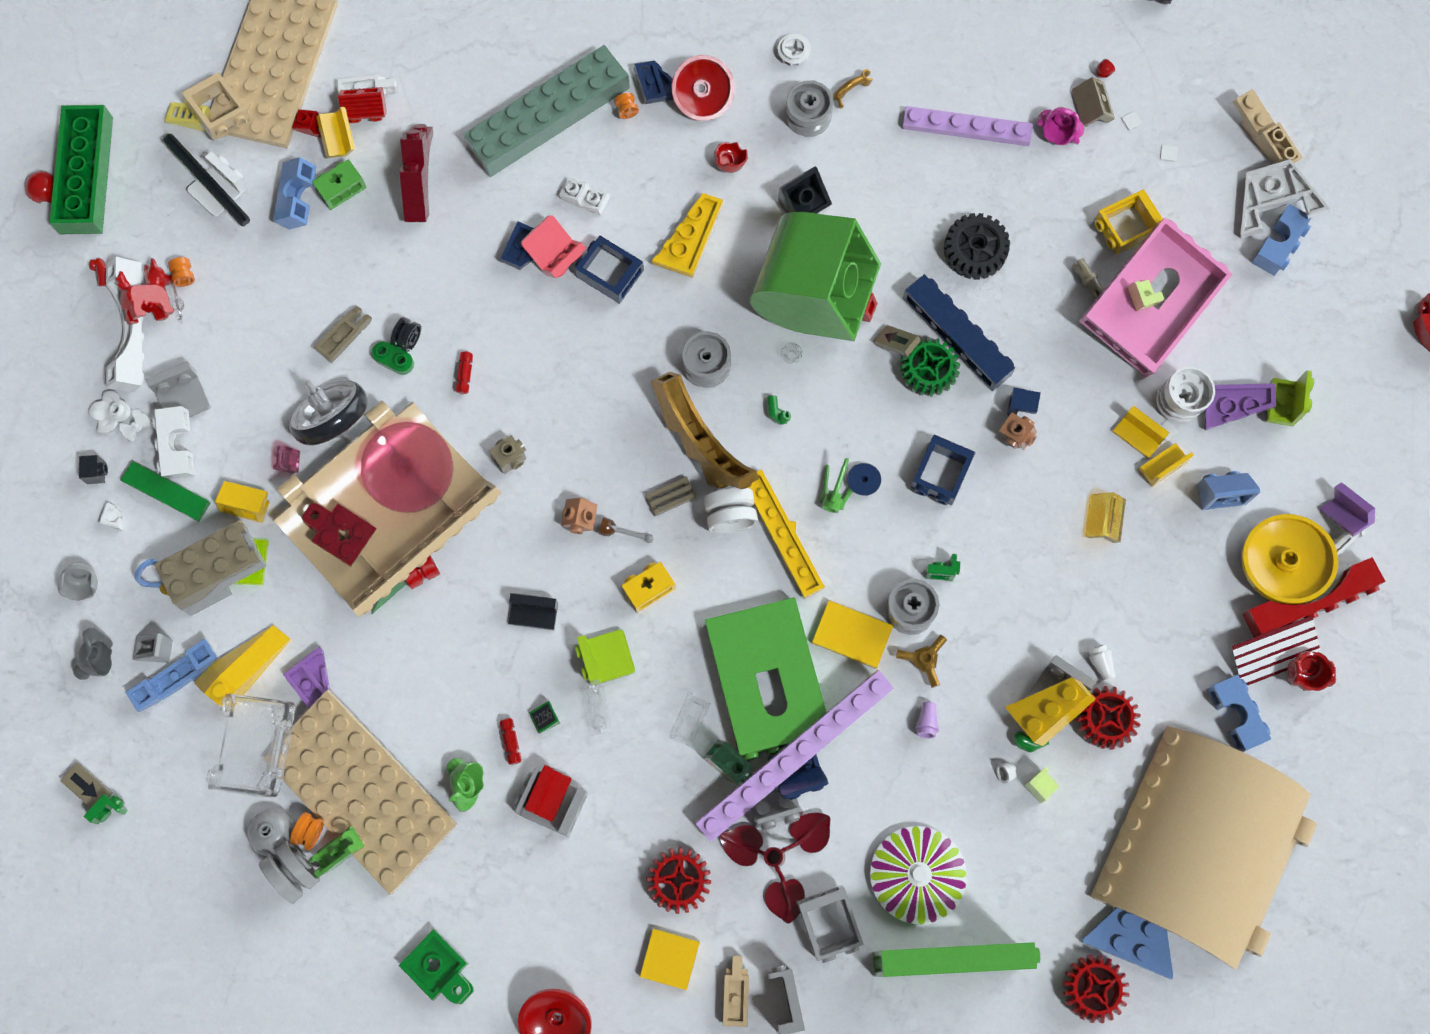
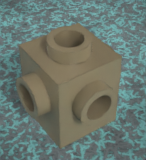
M511 435L498 440L495 447L489 450L491 457L504 474L512 469L520 468L526 460L525 446L519 439L515 441Z

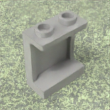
M786 965L771 968V973L767 974V979L782 977L791 1021L777 1024L779 1034L805 1031L792 969L787 970Z

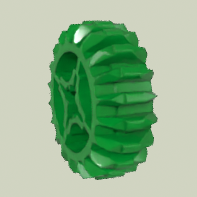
M928 337L926 343L920 338L921 341L908 357H901L900 362L902 365H900V371L904 372L901 377L902 379H908L906 386L914 385L913 392L920 389L921 396L925 394V391L929 392L930 397L934 395V391L940 396L943 389L949 391L950 385H955V378L959 377L960 372L958 369L960 368V363L956 362L959 357L958 355H952L954 352L953 347L946 348L947 341L941 345L939 344V338L935 342H931L930 337ZM921 355L922 363L913 368L912 361ZM947 366V374L939 379L938 371Z

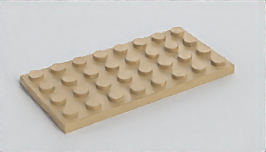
M250 0L223 74L225 81L247 108L250 121L244 126L229 132L227 135L288 148L294 131L292 126L298 109L302 108L338 5L337 0ZM225 92L216 96L208 115V120L211 123L237 109Z
M326 690L262 758L318 819L324 820L323 824L335 837L351 826L354 828L365 847L353 856L389 895L397 890L458 825L330 690Z

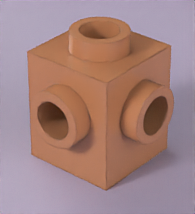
M1013 412L999 429L1002 437L1006 438L1005 442L1014 449L1020 447L1025 450L1037 438V431L1035 426H1033L1035 423L1028 417L1023 416L1021 418Z
M583 498L566 499L561 526L569 528V532L574 534L593 531L598 504Z

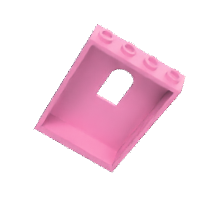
M1165 217L1154 226L1081 317L1079 322L1141 374L1148 377L1157 371L1232 276V273L1225 264L1215 260L1207 249L1201 248L1196 244L1190 235L1183 233L1175 222ZM1165 268L1176 271L1179 276V283L1161 307L1157 309L1152 306L1136 312L1128 286L1136 281L1142 282L1145 280H1149L1151 284Z

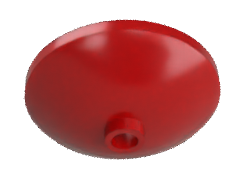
M697 55L688 58L679 65L673 75L671 83L673 100L678 109L691 119L707 121L719 117L728 109L734 97V79L729 68L721 60L713 56ZM699 84L703 85L704 90L701 93L697 90V86Z
M544 989L532 994L523 1003L518 1015V1029L520 1034H591L592 1019L586 1005L574 994L561 989Z

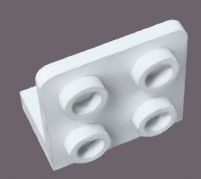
M212 151L205 156L211 166L207 172L234 201L247 191L242 181L244 179L242 174L235 168L231 170L228 167L229 163L223 156L219 155L217 157ZM198 179L188 187L189 194L213 216L217 217L226 210Z

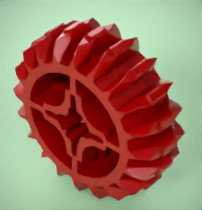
M1103 686L1101 691L1098 688L1093 689L1092 695L1096 700L1080 713L1082 716L1076 718V722H1083V725L1078 730H1086L1087 732L1083 738L1085 740L1090 736L1093 738L1091 745L1094 746L1099 741L1100 749H1104L1108 745L1109 750L1115 749V744L1117 747L1122 748L1124 747V742L1128 744L1132 741L1130 736L1135 737L1138 734L1134 728H1139L1141 724L1134 719L1140 718L1141 714L1134 713L1138 705L1134 704L1131 706L1129 702L1133 700L1132 696L1127 699L1124 698L1126 691L1122 690L1117 694V687H1112L1109 692L1107 686ZM1100 700H1110L1118 705L1110 708L1105 704H1101ZM1092 707L1095 709L1094 712L1098 718L1094 725L1091 720ZM1115 711L1110 721L1101 724L1105 720L1104 717ZM1122 711L1124 712L1126 719L1124 728L1122 727L1123 724L1119 719V715ZM1108 728L1112 732L1115 731L1117 736H1107L1100 733L1099 730Z
M682 847L678 848V855H674L673 849L670 848V857L666 858V855L661 852L660 856L663 861L660 863L657 859L653 860V863L658 866L657 869L649 867L648 871L654 873V877H646V881L654 882V885L647 887V890H656L651 899L661 898L657 904L659 908L664 903H667L666 912H670L671 907L675 906V914H679L680 907L684 906L685 913H689L687 905L692 904L693 908L697 909L698 906L695 900L698 898L702 903L705 901L704 897L700 895L701 892L709 894L710 890L703 887L704 884H711V880L704 879V876L710 875L711 872L710 870L702 871L701 868L705 867L707 863L706 861L700 864L697 863L700 859L699 854H696L693 859L690 858L692 854L691 849H688L685 856L682 855ZM676 861V868L673 874L660 876L661 871L667 864ZM684 861L695 867L699 878L689 877L684 874ZM680 868V874L683 875L682 878L685 877L686 880L691 882L681 883L679 893H677L676 883L672 884V881L666 880L677 878ZM659 883L668 884L674 888V900L667 898L661 892ZM690 885H698L693 896L682 901L683 889Z
M1087 955V963L1082 957L1078 958L1079 966L1075 963L1070 964L1074 973L1065 971V975L1070 978V981H1062V985L1069 986V990L1062 991V994L1070 995L1071 997L1065 1001L1066 1005L1075 1004L1071 1012L1076 1014L1081 1010L1079 1018L1085 1020L1088 1016L1090 1023H1095L1096 1017L1099 1023H1105V1016L1110 1021L1114 1020L1112 1011L1117 1015H1121L1122 1012L1118 1005L1126 1007L1127 1003L1122 1000V997L1130 996V993L1123 992V987H1129V983L1121 982V979L1125 978L1126 974H1117L1116 972L1120 969V966L1115 964L1111 967L1112 959L1107 958L1103 963L1102 955H1097L1095 961L1092 955ZM1094 967L1103 970L1109 975V978L1099 980L1095 974H1092L1090 968ZM1084 974L1085 987L1078 993V981L1080 976ZM1092 984L1102 985L1100 990H1098L1099 994L1088 993L1091 991V987H1093ZM1114 986L1113 998L1108 1004L1107 990ZM1093 998L1102 1009L1092 1010L1082 1000Z

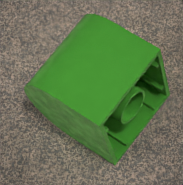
M790 212L782 215L778 220L753 288L750 304L762 317L783 328L803 334L855 341L881 262L856 218L807 212Z

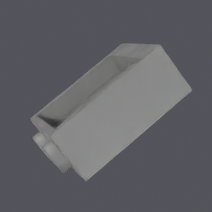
M842 885L796 901L817 961L822 960L823 963L836 959L837 954L843 952L851 954L857 952L859 946L864 945L846 890ZM841 901L853 937L819 949L807 912Z

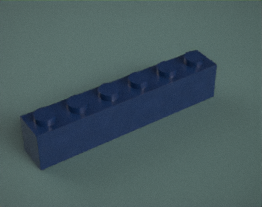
M924 274L905 289L903 299L944 342L947 341V345L950 348H954V352L992 392L1012 376L1015 370L1013 361L999 351L994 341L988 340L983 335L982 329L968 319V315L964 310L958 309L953 304L952 298L938 288V284L934 279L928 278Z

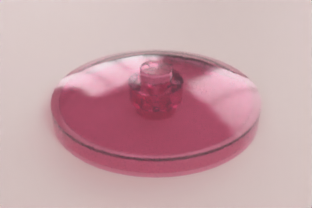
M400 422L383 428L368 442L361 459V476L369 494L383 507L399 513H416L432 507L446 494L453 478V458L447 443L436 431L420 423Z

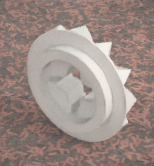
M789 34L783 37L778 44V56L782 58L783 63H790L791 66L793 64L801 65L802 62L808 60L811 54L810 42L799 34ZM796 44V48H797L796 54L792 55V51H791V50L793 49L794 45Z

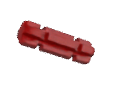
M468 351L460 353L459 361L461 363H459L457 381L459 383H456V392L463 395L469 393L470 385L468 383H470L472 370L470 363L473 362V354Z
M512 718L503 719L500 721L501 731H504L502 737L505 751L509 754L507 755L508 764H519L522 762L521 753L518 752L519 744L516 731H513V728H515Z

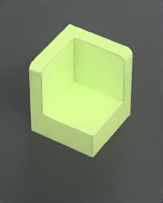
M1149 280L1136 281L1128 286L1136 312L1155 306L1164 300L1162 292L1154 294Z
M1047 767L1040 770L1024 785L1040 803L1046 801L1060 787L1047 773L1049 771Z

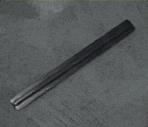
M171 133L167 134L163 141L240 226H246L250 222L249 216Z

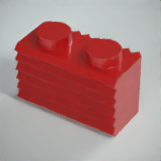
M383 87L340 90L339 92L340 108L345 107L349 123L361 122V119H370L372 122L381 121L387 114Z

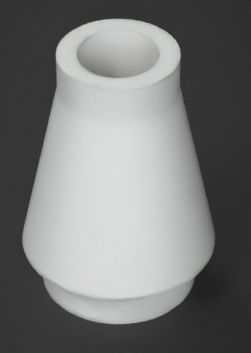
M1106 644L1088 650L1090 654L1088 658L1100 674L1102 680L1116 676L1111 650L1107 648Z

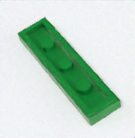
M133 461L120 480L197 522H200L211 504L208 500Z

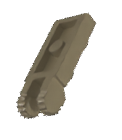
M354 307L314 346V349L332 364L357 338L361 331L371 323L372 317L366 314L356 324L352 323L362 313L360 307Z

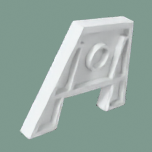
M1291 159L1246 172L1241 238L1263 232L1258 213L1301 200L1303 201L1308 219L1329 213L1330 208Z

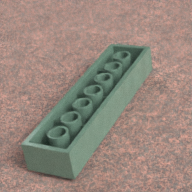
M603 45L465 132L463 136L466 146L491 178L630 89L629 75L608 48Z

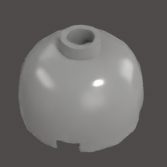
M267 809L258 813L251 820L248 827L247 838L250 846L260 855L277 857L276 848L286 840L290 842L291 834L296 824L295 819L287 812L279 809Z

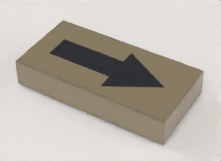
M886 325L874 340L876 346L906 357L910 355L921 341L918 335Z
M77 762L60 780L90 808L103 794L110 796L113 794L112 791Z

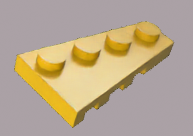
M702 193L687 213V217L678 225L675 233L666 241L660 253L654 257L652 264L693 278L722 208L723 199Z

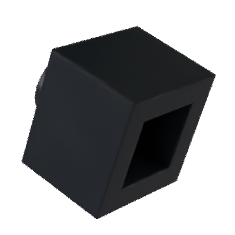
M98 455L79 456V479L87 485L105 483V475L108 474L107 463Z

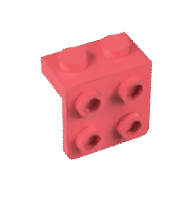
M548 215L521 241V246L543 273L553 278L563 276L567 271V267L582 257V253L586 250L582 242L571 239L552 215Z

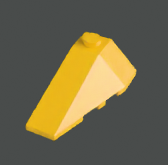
M272 625L215 661L200 675L194 684L217 705L230 712L291 639Z

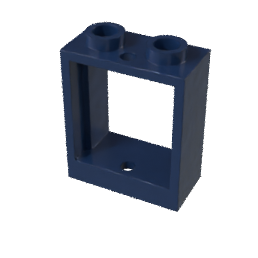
M599 235L596 241L593 240L589 244L588 252L585 256L577 260L575 264L576 276L581 281L620 304L643 273V261ZM601 249L606 250L630 265L615 286L587 270Z
M934 434L910 488L914 489V492L918 495H928L935 498V501L939 504H949L952 506L976 452ZM933 451L964 464L952 492L921 479Z

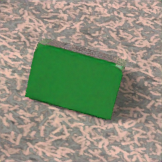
M550 701L529 712L539 734L560 724Z

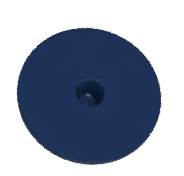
M860 463L849 471L848 485L854 493L868 496L879 489L881 474L875 466L868 463Z

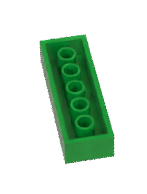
M61 105L50 224L59 235L103 234L113 117L105 105Z

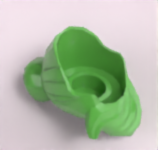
M453 758L446 766V772L450 775V785L453 792L449 797V802L454 801L455 807L460 812L467 811L472 808L479 793L483 790V767L479 763L463 762L460 758Z

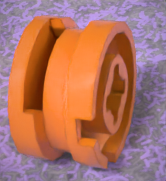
M303 813L293 828L290 843L297 846L301 844L304 846V849L310 851L322 833L324 820L320 818L314 819L311 814Z

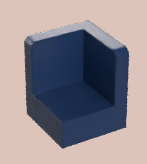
M1014 387L1010 395L1007 415L1009 416L1012 412L1017 415L1018 411L1036 414L1041 392Z

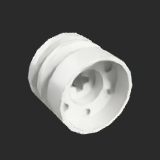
M1196 367L1181 368L1158 389L1156 396L1157 407L1161 414L1170 421L1176 423L1189 422L1213 402L1215 386L1211 377L1202 369Z

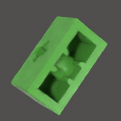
M349 159L338 163L332 170L320 174L312 181L317 192L330 210L367 188L363 178Z

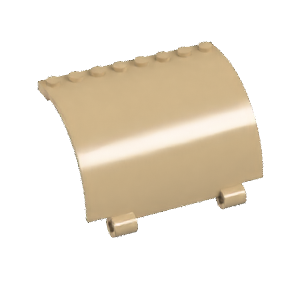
M381 400L364 414L372 424L303 483L293 474L277 488L278 492L287 500L290 506L275 517L273 521L333 586L358 617L368 613L373 608V604L380 598L388 596L396 584L405 581L411 571L416 567L422 566L433 552L442 549L449 538L458 535L465 524L475 520L480 515V511L486 506L492 505L501 494L495 485L484 479L448 443L414 402H411L395 416L392 410ZM311 503H317L331 512L338 503L377 528L352 567H349L311 542L317 533L307 527L302 519L303 514ZM318 514L311 515L312 519H317L319 517ZM345 529V531L340 530L338 532L340 541L350 539L348 535L349 530Z
M1167 726L1090 897L1147 920L1191 942L1215 956L1232 969L1237 970L1244 951L1262 957L1271 933L1260 928L1295 844L1308 847L1317 827L1316 822L1302 816L1311 794L1287 775L1242 751L1210 738Z

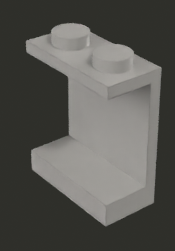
M534 769L533 773H528L524 781L526 788L523 795L519 794L515 800L513 807L516 810L514 813L569 838L586 801L588 792L570 785L554 821H548L525 810L541 773L538 769Z

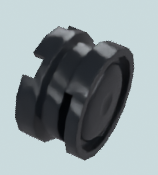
M406 317L400 318L392 331L391 345L395 347L400 346L406 352L410 351L408 349L412 350L419 340L421 324L417 322L412 323Z

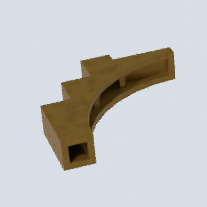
M668 372L651 381L668 430L678 432L687 457L700 462L707 485L718 489L729 485L738 489H746L759 479L756 470L737 460L714 437L696 410L680 374Z

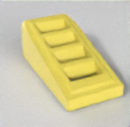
M171 102L164 120L166 123L206 132L199 121L195 119L196 117L187 107L186 103ZM200 105L199 108L208 118L210 108ZM175 109L178 110L176 117H173ZM185 111L183 118H180L182 112Z

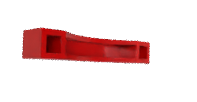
M1371 557L1344 570L1334 589L1318 601L1300 605L1268 601L1249 609L1242 615L1253 637H1257L1313 616V619L1319 617L1318 612L1325 610L1326 613L1339 608V603L1345 601L1346 604H1350L1360 599L1358 595L1364 592L1367 596L1379 591V586L1386 581L1375 560Z

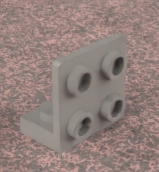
M188 361L145 379L148 387L156 394L161 409L182 406L189 411L190 418L211 408L197 372Z
M1055 655L1028 696L1071 677L1081 681L1089 691L1093 688L1096 681Z
M780 791L768 794L750 809L756 829L761 827L762 831L775 828L777 822L784 821L785 824L799 821V816L803 813V808L799 806L797 798L793 800L783 799Z

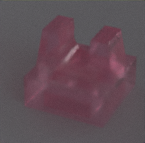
M285 445L278 446L277 451L274 452V457L277 458L276 464L273 465V470L291 474L299 473L300 451Z

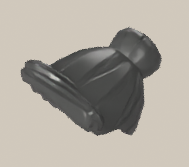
M88 628L82 633L83 644L77 655V663L72 668L74 676L79 680H87L90 675L106 676L112 666V640L97 629Z

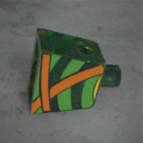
M717 740L703 757L708 764L732 784L742 783L752 775L749 772L752 765L726 741ZM733 764L737 766L735 772L732 771Z

